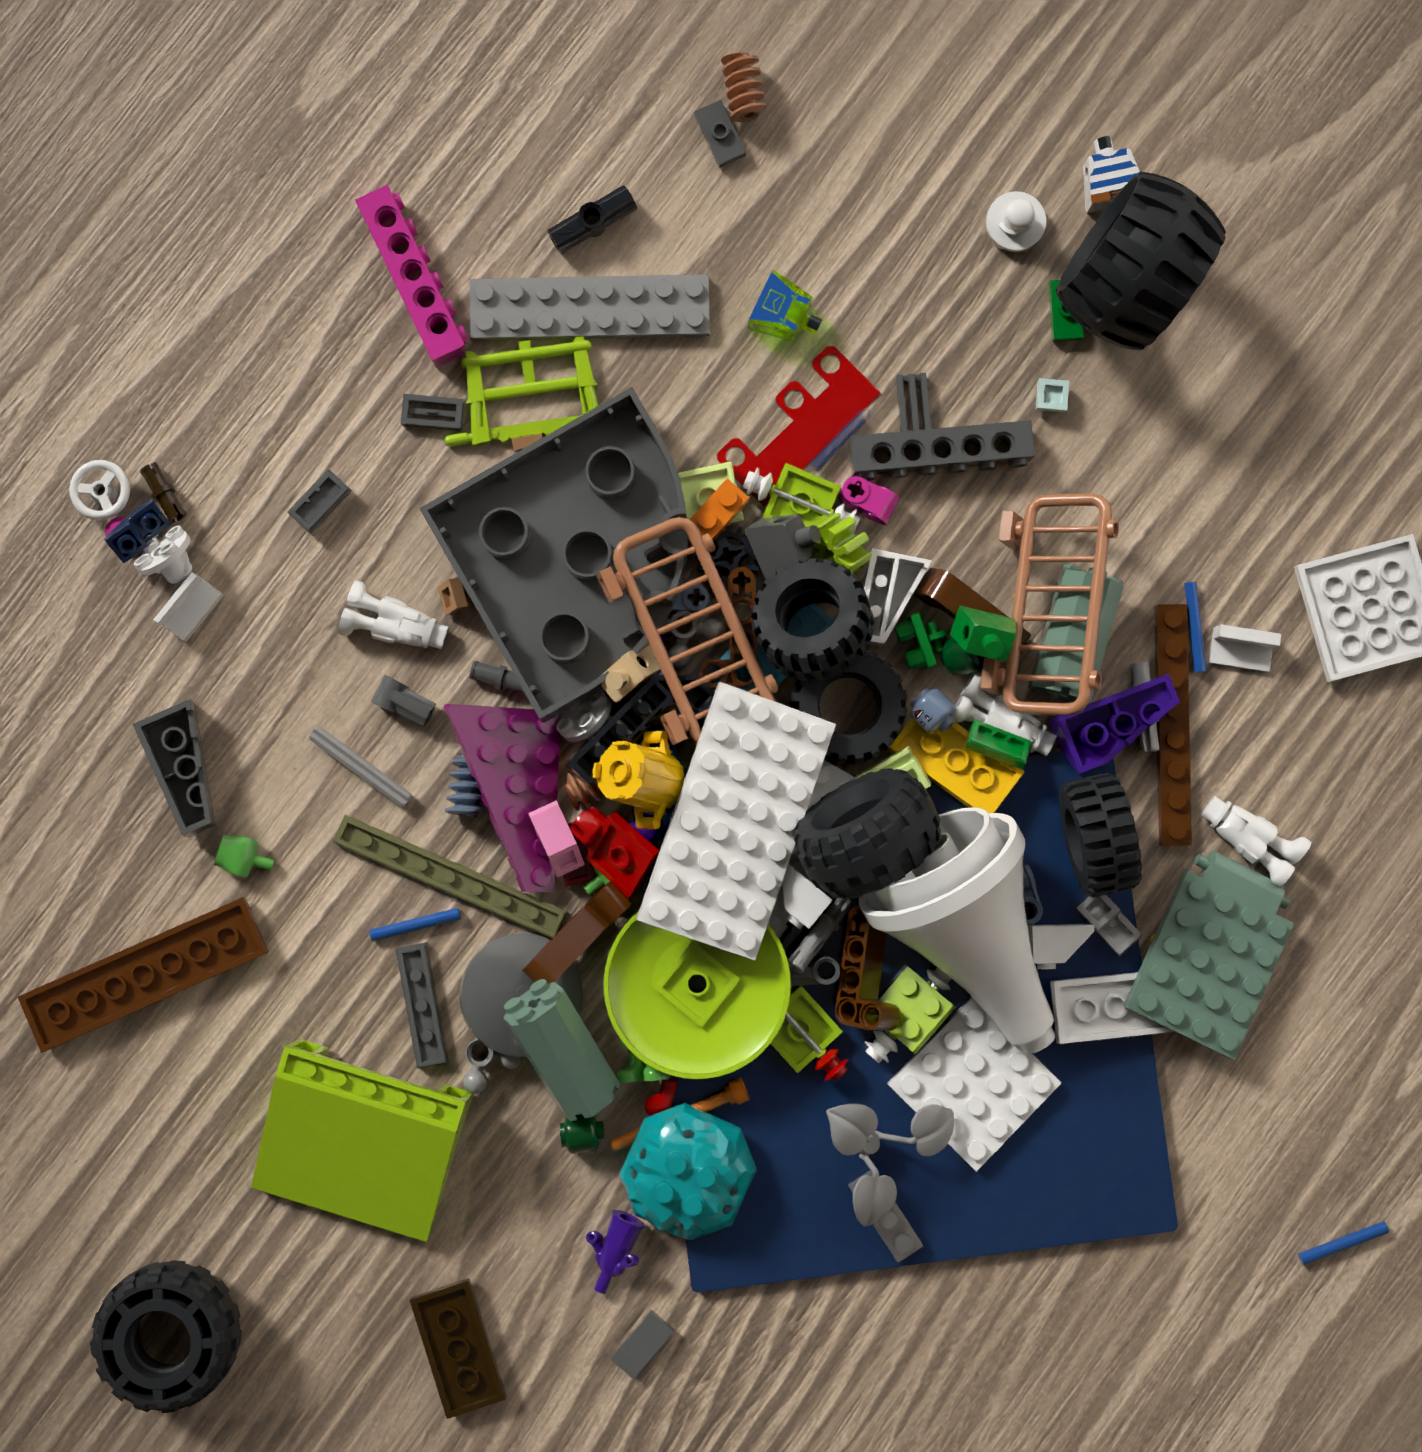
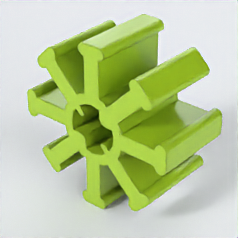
M835 513L816 525L820 531L821 540L813 544L817 549H815V554L811 558L835 561L837 567L844 565L850 569L853 575L865 567L864 563L871 559L872 553L861 547L869 541L866 532L855 536L853 530L856 520L849 516L842 520L841 514Z

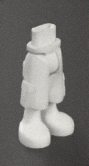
M354 581L348 594L346 605L378 613V618H371L354 610L344 608L338 628L339 634L348 636L353 630L363 629L371 631L372 639L387 643L397 642L422 647L423 645V648L426 649L429 646L442 649L448 632V626L436 623L437 619H431L428 615L408 607L406 603L395 598L385 596L382 600H378L366 592V585L363 582Z
M979 672L972 674L959 696L960 699L955 704L956 711L952 716L955 722H973L976 719L1030 740L1029 752L1037 751L1047 756L1057 736L1047 731L1046 725L1042 724L1040 726L1041 723L1032 715L1011 711L1006 706L1003 695H999L995 699L980 688L982 674ZM973 704L988 710V715L976 709Z
M1216 796L1212 797L1201 813V816L1211 822L1210 827L1216 828V831L1223 839L1232 844L1240 855L1251 863L1260 861L1269 871L1272 883L1278 887L1283 886L1290 878L1295 869V866L1292 864L1302 859L1312 843L1305 837H1299L1293 841L1285 840L1277 835V826L1265 818L1255 816L1245 809L1233 805L1230 801L1224 803ZM1267 845L1277 851L1285 860H1280L1266 851Z

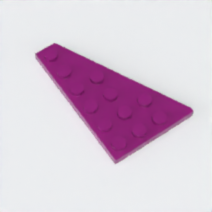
M445 704L444 712L450 718L456 732L454 733L456 740L462 746L465 761L472 777H475L483 795L481 796L483 803L489 809V817L498 838L502 840L509 856L507 858L509 864L515 870L516 880L521 892H554L555 873L528 813L558 799L560 733L556 730V725L560 721V714L543 723L534 709Z

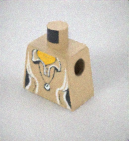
M647 646L637 654L633 650L624 654L604 672L609 671L610 673L606 676L605 682L601 686L615 703L628 701L654 675L662 671L651 646ZM640 658L644 660L647 668L639 664Z

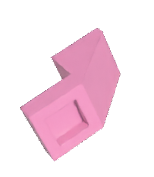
M557 801L528 813L557 878L585 865Z

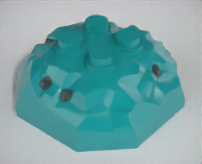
M683 1103L644 1118L619 1176L635 1216L648 1221L659 1230L681 1238L694 1240L732 1226L757 1168L740 1127L687 1103Z

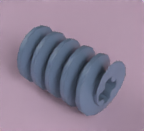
M458 754L461 757L452 759L451 764L457 766L459 770L451 771L449 776L457 779V782L448 784V788L455 791L456 794L446 797V800L452 802L454 806L445 808V812L454 815L478 817L474 814L484 811V807L477 804L476 801L481 800L483 795L478 791L477 781L475 777H472L463 754Z

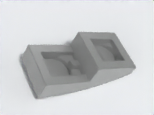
M1107 895L1089 896L1076 908L1089 924L1094 925V930L1119 957L1142 937V934L1120 912V909Z

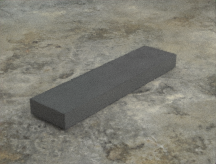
M427 942L395 948L417 1069L448 1063Z

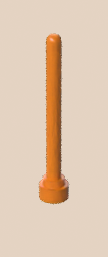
M739 1077L730 1081L729 1085L724 1087L725 1091L691 1106L708 1112L728 1102L739 1105L749 1101L750 1098L744 1082ZM640 1128L613 1139L610 1143L611 1149L618 1151L632 1145Z

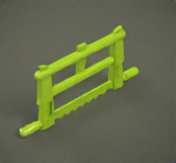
M577 336L574 342L531 348L530 340L519 342L520 350L479 356L472 351H465L466 357L461 360V367L467 369L468 399L466 405H470L471 433L448 435L444 439L445 444L448 447L467 445L472 442V446H480L492 443V440L498 439L504 443L509 438L543 433L547 436L582 416L577 415L489 428L486 401L579 388L583 414L599 406L594 388L598 384L593 378L587 353L592 349V343L584 340V336ZM574 354L577 376L536 382L533 360ZM522 362L525 384L484 389L481 367Z

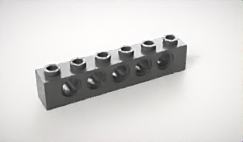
M1031 420L850 436L849 439L852 477H862L867 481L875 480L877 475L889 474V478H902L907 476V472L919 471V475L927 476L937 474L939 469H949V473H960L967 471V467L979 466V470H993L997 468V464L1008 463L1010 468L1027 466V462H1030L1035 456ZM994 441H1004L1008 445V452L999 453L996 451ZM964 444H975L979 450L978 455H968L964 450ZM938 445L945 446L948 449L949 456L947 458L937 457L934 453V447ZM914 448L919 453V459L916 461L906 459L904 450ZM879 450L885 451L889 455V461L884 464L878 463L874 459L873 454Z

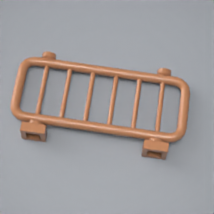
M1046 494L1038 496L1027 506L1024 519L1014 511H1002L999 541L1010 549H1020L1012 618L1015 619L1016 637L1006 665L999 660L984 658L980 688L991 695H1003L1006 706L1013 712L1038 715H1076L1089 704L1092 689H1100L1102 675L1100 671L1094 670L1107 554L1109 538H1117L1119 534V523L1117 520H1112L1111 505L1102 495ZM1096 506L1100 513L1098 526L1035 527L1037 513L1043 507ZM1097 532L1095 556H1032L1034 533ZM1031 562H1094L1091 586L1028 585ZM1027 591L1090 592L1088 616L1025 615ZM1024 621L1087 622L1084 646L1021 645ZM1020 651L1083 652L1081 676L1019 675L1017 673ZM1016 681L1079 682V694L1072 703L1021 702L1015 697Z
M681 517L669 519L623 539L616 546L613 555L617 572L614 573L610 566L599 571L597 574L598 581L609 604L620 600L623 596L622 590H626L679 708L680 715H677L676 711L673 710L660 717L672 745L687 739L686 732L688 731L697 744L702 731L697 720L706 717L709 711L707 709L694 714L685 694L686 691L746 665L756 688L747 692L755 695L759 693L761 697L774 702L773 693L778 692V686L771 674L766 677L764 676L710 556V552L715 551L710 535L707 533L701 536L699 529L692 521ZM680 529L688 534L693 545L692 547L631 573L625 558L629 550ZM696 552L706 575L646 601L643 600L634 578ZM707 580L709 581L718 601L717 604L656 629L647 606ZM718 609L722 610L731 630L730 632L669 658L659 635ZM734 637L743 660L689 684L681 685L672 663Z

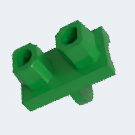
M919 613L910 615L907 621L899 624L894 629L899 643L915 639L918 649L904 653L908 669L924 667L926 670L937 665L930 642H932L935 652L942 651L941 638L948 636L947 630L938 632L933 621L926 624L929 632L927 636Z

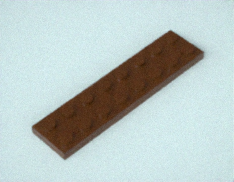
M242 897L18 996V1000L40 1052L43 1053L265 955L269 951L246 897Z

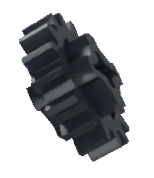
M728 524L725 532H721L713 541L718 548L716 555L711 557L717 570L720 569L727 572L728 575L732 570L738 568L740 561L746 559V557H748L746 568L753 573H758L759 570L753 564V562L758 561L747 536L741 535L742 527L739 526L736 532H731V526ZM727 539L737 540L742 545H732L728 542ZM728 551L729 555H737L733 558V564L729 565L727 561H719L723 559L724 552ZM695 555V560L699 561L698 556ZM702 565L697 568L698 573L704 572ZM739 574L737 580H732L733 584H738L739 589L742 588L741 581L744 579V575ZM720 576L723 584H725L726 591H728V577Z

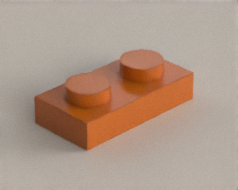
M726 479L689 520L697 526L701 536L708 533L712 541H714L748 504L750 497L729 479Z

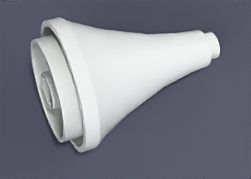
M975 807L961 808L939 815L940 838L931 855H928L918 868L910 871L905 875L906 877L898 882H893L875 893H868L859 897V907L873 928L888 933L922 954L963 987L990 1016L1011 1044L1019 1045L1024 1053H1036L1053 1042L1055 1033L1051 1027L1054 1022V1016L1043 992L1030 947L1023 899L1024 836L1015 820L1005 814L988 813L984 809Z

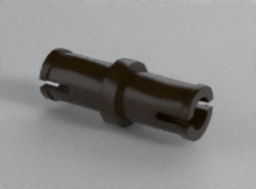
M151 463L152 469L149 464L144 466L140 473L152 491V499L160 504L169 523H175V517L177 521L186 517V511L182 508L174 494L176 490L173 484H168L158 463Z

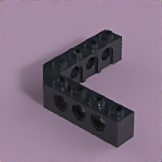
M654 675L566 764V767L587 787L596 779L593 778L594 763H599L600 757L613 742L628 741L632 743L672 701L675 702L664 675ZM699 675L678 676L682 686L701 678ZM707 683L685 692L694 714L710 708L715 691ZM706 717L697 720L701 729L703 728Z

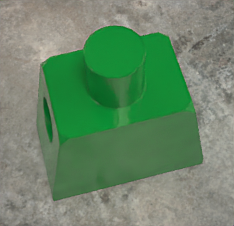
M959 605L950 635L965 652L1004 662L1008 660L1016 637V623L1013 618Z

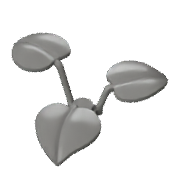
M845 1104L826 1110L830 1123L831 1138L837 1151L847 1156L860 1152L859 1158L864 1160L872 1171V1176L864 1175L860 1177L853 1190L854 1212L861 1225L870 1226L885 1216L893 1207L897 1196L894 1180L887 1175L879 1176L878 1169L869 1158L870 1154H874L879 1149V1140L884 1139L907 1144L916 1143V1149L920 1155H935L943 1150L952 1136L954 1112L951 1108L931 1104L919 1109L911 1122V1133L914 1136L911 1138L875 1131L878 1126L877 1115L871 1108L865 1105Z

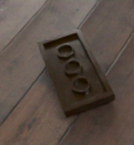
M470 1278L411 1297V1307L446 1418L449 1419L506 1400L507 1395Z

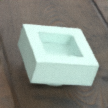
M1039 378L1037 381L1035 410L1065 413L1068 407L1069 381Z

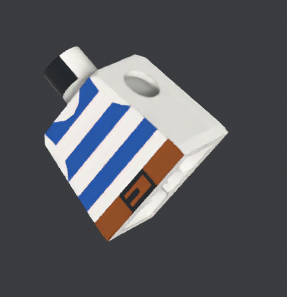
M1111 136L1100 137L1093 141L1096 155L1089 156L1083 166L1086 213L1106 209L1129 180L1140 172L1129 148L1114 151Z

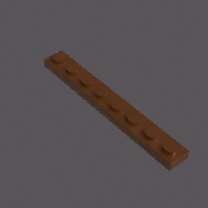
M1157 604L1154 606L1156 678L1169 674L1180 701L1161 717L1159 722H1156L1159 750L1157 751L1159 846H1192L1187 604Z

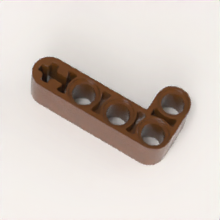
M735 568L728 576V596L734 609L736 606L744 604L751 610L753 605H756L754 601L756 596L755 576L748 568ZM739 574H743L745 580H750V583L745 584L744 596L750 594L751 599H732V595L739 596V586L732 582V580H737ZM750 616L747 620H740L745 634L752 640V649L758 661V641L752 629L753 619ZM734 637L729 638L730 659L706 662L701 668V678L705 676V671L710 666H717L723 669L743 660L740 650L735 646ZM736 670L724 674L719 681L736 688H745L754 684L753 679L747 682L738 680ZM706 682L711 688H717L718 682Z
M929 568L913 593L925 604L941 609L954 620L959 605L1008 617L956 576L943 569ZM1023 628L1021 645H1026L1031 638V634Z
M609 881L536 954L522 971L534 983L540 979H545L547 983L555 982L632 902Z
M859 905L852 907L848 915L835 1015L837 1020L844 1025L866 1030L892 1031L898 1026L900 1021L899 1009L892 1003L878 1000L887 933L873 928Z

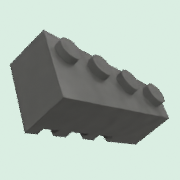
M189 699L133 723V727L182 836L189 838L216 826L195 703Z

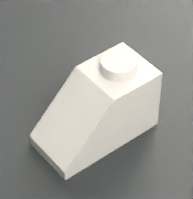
M788 864L782 881L784 909L789 913L786 919L798 929H801L803 925L810 929L831 903L832 899Z
M1028 925L1031 953L1034 963L1037 964V969H1056V963H1065L1094 932V925Z

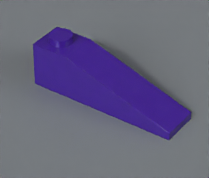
M1169 674L1089 703L1083 711L1076 715H1058L1048 719L1054 735L1057 736L1056 741L1060 750L1077 774H1081L1108 763L1117 753L1137 739L1136 737L1149 726L1156 723L1180 701Z

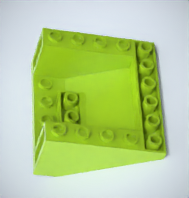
M298 1039L286 1045L274 1079L251 1188L427 1242L474 1094L446 1083L438 1091L338 1061L326 1057L329 1047L307 1040Z

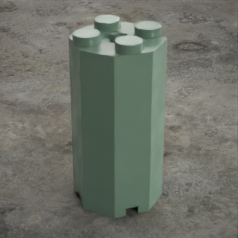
M1064 564L1057 586H1091L1093 568H1089L1088 572H1085L1077 566ZM1105 572L1095 671H1100L1124 587L1122 580L1106 576L1107 572ZM1055 592L1049 615L1088 616L1090 592ZM1047 621L1040 645L1084 646L1087 622ZM1038 651L1032 675L1081 676L1083 652ZM1030 681L1028 688L1047 696L1052 694L1058 696V699L1074 702L1079 694L1080 683ZM1092 689L1089 703H1091L1094 689Z
M540 979L530 986V990L520 997L512 998L504 1005L506 1014L503 1019L561 1113L569 1121L577 1120L575 1115L583 1114L584 1118L593 1117L613 1102L615 1098L613 1089L615 1087L618 1090L621 1084L563 988L555 982L547 983L545 979Z

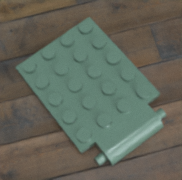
M1211 851L1208 857L1202 854H1198L1195 857L1194 865L1202 868L1199 876L1188 870L1182 872L1123 1007L1229 1059L1235 1060L1294 923L1276 914L1279 907L1286 909L1290 903V898L1284 896V885L1278 887L1272 883L1270 878L1216 851Z

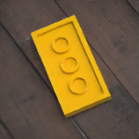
M912 718L889 747V751L895 754L909 746L929 780L968 808H981L988 813H995L1025 771L965 748L969 731L956 722L944 733H941L939 730L934 733H927Z

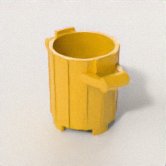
M646 731L641 745L628 741L613 742L600 757L599 763H594L593 778L597 779L598 788H600L607 799L634 806L637 829H659L660 820L667 812L665 810L670 809L678 800L684 783L683 766H681L676 757L670 755L672 751L669 749L667 732ZM650 743H660V747H650ZM646 813L654 815V817H643V815Z

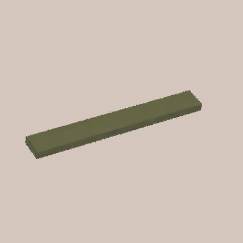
M344 815L333 840V843L550 938H553L559 932L567 914V911L521 892L514 887L349 815Z

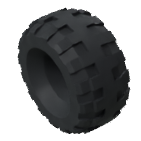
M888 768L861 775V777L850 780L823 796L819 802L812 805L806 811L805 816L797 823L794 832L795 853L815 887L821 888L822 891L833 898L845 899L848 897L853 899L880 891L885 886L893 882L896 883L906 877L905 875L913 869L918 868L924 862V859L931 855L936 848L941 830L939 827L940 817L923 784L917 778L908 774L907 771Z
M178 1260L162 1263L155 1262L146 1265L125 1277L102 1301L103 1303L95 1314L91 1327L94 1328L93 1339L90 1341L91 1356L96 1358L98 1364L96 1372L101 1381L108 1382L113 1389L111 1393L121 1402L125 1399L133 1403L135 1409L145 1412L150 1410H158L161 1413L176 1412L178 1409L187 1406L191 1407L203 1400L218 1387L231 1370L237 1358L236 1355L242 1337V1330H240L239 1318L241 1316L237 1303H233L228 1293L230 1290L222 1280L220 1282L210 1275L211 1271L200 1265L195 1267L185 1264L186 1261ZM152 1311H163L176 1316L183 1322L188 1330L191 1343L190 1353L184 1361L178 1364H164L154 1360L146 1353L139 1336L140 1323L145 1315Z

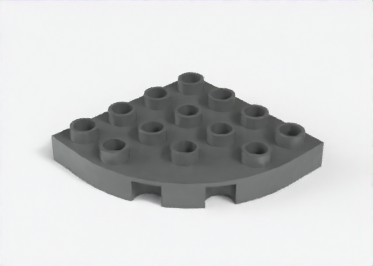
M632 387L419 508L543 723L603 689L601 684L605 682L606 676L610 673L609 671L604 672L624 654L631 650L637 654L650 645L626 590H622L623 596L620 600L609 604L597 578L599 571L610 566L614 573L617 572L613 555L616 546L623 539L672 518L681 517L687 519L681 481L673 458ZM680 529L629 550L625 558L631 573L688 549V534ZM687 556L634 578L644 601L682 584ZM678 593L647 606L656 629L664 627L675 605Z

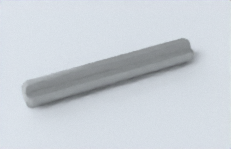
M317 726L310 733L309 740L398 806L405 807L412 799L411 793L326 730Z

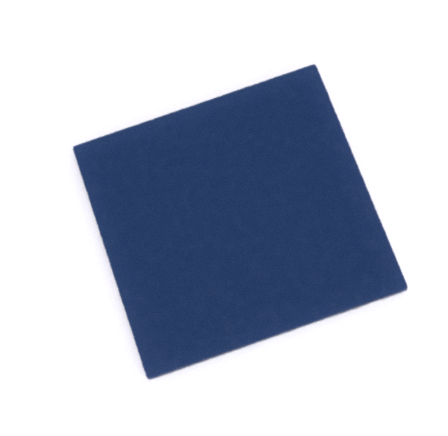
M1062 751L1049 752L1047 756L1042 754L1028 755L1023 768L1024 774L995 813L1012 817L1025 839L1023 865L1028 864L1032 870L1036 882V890L1043 908L1041 919L1035 924L1030 925L1089 924L1076 909L1089 896L1085 895L1081 887H1079L1068 856L1059 810V790L1065 782L1104 773L1116 776L1114 758L1104 765L1077 774ZM930 780L931 786L926 788V791L932 799L938 815L961 808H968ZM633 807V809H632L633 821H635L636 818H635L634 807ZM665 835L653 844L659 851ZM649 873L641 884L643 898L650 881ZM1132 889L1107 894L1120 909V912L1137 929ZM827 895L832 899V901L822 913H825L829 909V907L832 905L836 898ZM859 897L849 898L853 903L852 907L859 905ZM1025 902L1026 919L1029 920L1034 915V908L1030 903ZM852 907L839 922V930L833 931L816 956H814L829 955L836 958L839 962L840 970L847 920ZM817 919L814 922V924L810 927V929L807 930V933H809L812 930V928L815 926L819 919ZM1094 930L1090 937L1065 963H1056V969H1037L1041 986L1052 1014L1053 1004L1050 981L1139 972L1142 965L1139 940L1119 957ZM887 933L878 1000L907 966L926 982H932L928 978L927 969L935 970L937 966L922 954ZM801 938L798 944L794 947V949L788 955L787 959H789V957L799 947L800 943L803 941V938ZM825 961L819 964L817 970L823 978H830L834 975L836 969L832 963ZM693 975L688 981L689 988L696 993L702 992L707 985L706 979L701 975ZM839 977L834 983L829 985H802L843 1031L825 1048L827 1051L829 1049H838L836 1057L840 1061L848 1059V1062L845 1064L848 1070L838 1080L833 1081L831 1078L827 1081L824 1080L827 1073L823 1069L815 1070L817 1057L797 1073L771 1044L752 1062L729 1074L707 1079H688L672 1075L670 1078L678 1082L672 1107L683 1103L693 1105L725 1091L724 1087L728 1086L730 1081L739 1077L744 1082L750 1098L749 1101L739 1105L728 1102L707 1112L742 1129L757 1171L732 1226L694 1240L685 1239L691 1287L694 1292L714 1291L1175 1231L1178 1227L1152 1034L1064 1044L1056 1043L1055 1034V1038L1049 1046L1032 1054L1061 1084L977 1172L948 1143L939 1153L932 1156H922L917 1152L916 1143L907 1144L880 1139L879 1149L874 1154H870L869 1158L878 1169L879 1176L887 1175L894 1180L897 1189L895 1202L923 1244L922 1248L899 1263L874 1225L863 1226L857 1220L853 1207V1193L848 1184L869 1171L870 1168L864 1160L859 1158L860 1152L847 1156L837 1151L831 1138L830 1123L826 1110L845 1104L865 1105L871 1108L877 1115L878 1126L875 1131L907 1138L914 1137L911 1133V1122L916 1112L887 1083L915 1054L900 1040H894L893 1038L892 1040L896 1043L898 1052L889 1051L886 1055L888 1063L884 1059L878 1063L866 1052L869 1046L865 1041L873 1043L876 1039L874 1031L882 1030H866L844 1025L837 1020L835 1006ZM953 979L949 981L951 990L939 988L938 992L956 1008L932 1036L971 997ZM791 986L790 994L799 986ZM1053 1022L1051 1027L1055 1033V1024ZM686 1130L683 1132V1136L685 1138H693L694 1131ZM733 1187L730 1190L731 1196L737 1194V1187ZM729 1205L723 1208V1214L729 1213L731 1209Z

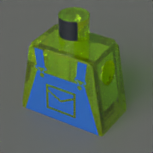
M772 270L748 320L747 328L759 333L794 341L800 328L816 335L823 318L808 312L813 299L810 294L778 272Z

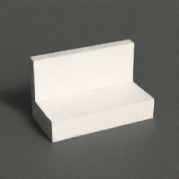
M192 572L153 620L158 624L164 625L181 640L187 642L224 595L201 576Z
M1218 625L1213 628L1209 663L1270 672L1273 648L1280 646L1281 634L1229 625Z

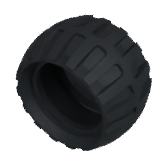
M1140 171L1118 192L1090 229L1063 272L1055 290L1056 295L1073 319L1091 334L1120 347L1138 351L1144 350L1146 346L1151 345L1167 329L1188 303L1198 286H1200L1210 267L1215 262L1221 246L1224 244L1226 230L1215 212L1192 190L1167 177Z

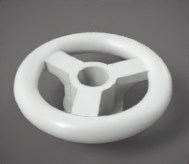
M94 460L82 465L74 473L70 482L69 493L71 501L78 512L90 519L104 520L117 515L123 510L129 499L130 484L125 472L118 465L106 460ZM96 469L107 470L99 481H95L92 484L80 483L83 477L90 471ZM117 477L120 482L121 492L119 499L112 506L118 494L117 488L112 481ZM104 486L105 492L102 495H98L99 488ZM79 493L90 494L96 502L101 504L103 511L92 510L85 506L80 499Z

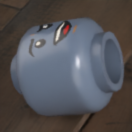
M926 688L910 704L913 707L911 717L927 733H934L937 730L944 733L955 722L952 716L956 711V706L940 689H932L930 691Z

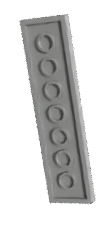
M709 274L470 279V338L472 341L575 339L577 336H584L585 339L710 336Z

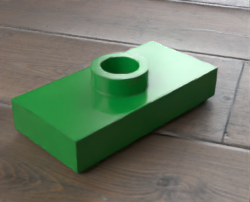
M1050 280L1048 285L1052 342L1082 340L1084 338L1083 327L1067 312L1056 295L1055 290L1060 280Z
M974 719L970 726L965 748L1023 769L1027 761L1031 741Z

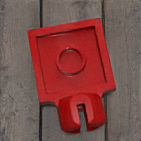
M591 806L589 811L584 810L573 822L581 831L572 824L570 828L572 835L587 847L588 852L585 859L630 898L639 890L660 851L618 813L614 812L607 817L598 808Z

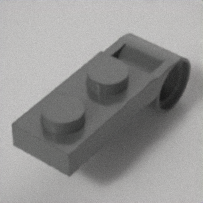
M869 1170L860 1177L864 1175L872 1176V1171ZM860 1177L848 1184L852 1193ZM896 1202L885 1216L873 1223L898 1263L923 1247L922 1242Z

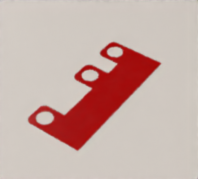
M827 346L812 361L813 369L829 384L816 399L797 381H791L777 394L775 398L777 405L793 421L765 449L756 456L739 438H733L718 452L717 460L722 464L727 463L726 452L731 447H739L744 451L745 459L743 463L738 466L732 465L734 476L742 486L749 471L755 473L757 468H759V475L766 477L769 473L772 474L773 483L771 487L773 484H777L785 463L803 470L846 425L852 422L858 413L864 410L881 394L836 347ZM832 354L839 359L840 366L836 372L826 373L822 370L821 360L825 355ZM798 390L802 393L803 403L799 408L792 409L785 404L784 397L788 391ZM751 492L750 494L758 501V494ZM769 493L766 498L758 501L763 507L770 501Z

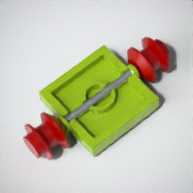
M799 986L790 994L784 1021L770 1044L797 1073L815 1057L818 1059L815 1070L823 1069L827 1073L825 1081L830 1078L836 1081L848 1070L845 1066L848 1059L840 1061L836 1057L838 1049H829L828 1051L825 1049L843 1031L802 986Z

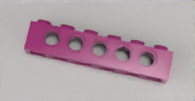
M385 185L355 199L435 367L437 368L464 355L465 351H467L465 343L469 342L463 326L456 327L452 317L457 314L450 299L443 300L439 290L444 287L437 272L435 271L430 274L426 264L431 262L424 246L417 247L413 239L418 233L411 219L404 220L400 212L405 209V206L398 192L392 194L388 185ZM386 218H396V222L393 226H382V223ZM405 243L409 245L405 253H395V248L399 244ZM411 271H422L419 279L415 281L407 279ZM431 296L435 298L434 303L430 307L420 306V302L424 297ZM436 324H447V330L443 334L433 333V328Z

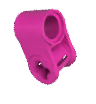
M858 476L848 478L839 491V499L842 504H845L846 507L852 510L857 509L858 513L881 525H887L899 501V496L896 493ZM853 486L858 488V495L855 498L850 496V490Z

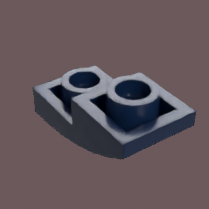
M151 498L118 524L104 538V541L118 558L125 563L148 547L147 542L169 527L171 523H169L168 518Z

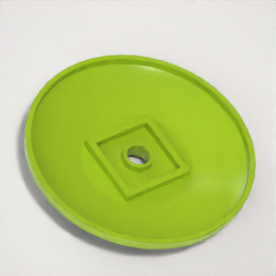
M637 912L617 935L609 952L604 972L606 1008L612 1025L622 1042L636 1057L647 1065L663 1073L680 1078L707 1079L719 1077L734 1072L752 1062L770 1045L777 1035L787 1013L790 1000L791 981L787 957L779 938L771 926L767 924L755 960L639 921L636 919ZM693 975H701L706 979L707 985L702 992L696 993L689 988L688 981Z

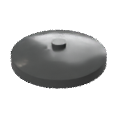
M530 933L506 935L482 947L467 965L460 986L461 1011L472 1034L489 1049L507 1056L527 1057L503 1019L506 1014L504 1005L510 999L520 997L530 990V986L534 982L522 969L550 939ZM573 962L555 983L564 989L577 1013L580 1015L583 1002V988L579 971Z

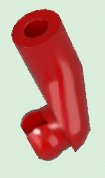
M673 1079L662 1080L660 1092L645 1101V1112L648 1115H653L671 1108L678 1082Z

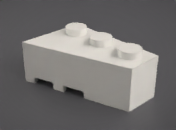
M872 548L870 551L872 553L871 559L867 562L863 589L866 592L874 615V624L872 625L874 632L872 640L866 641V644L877 647L884 645L932 560Z

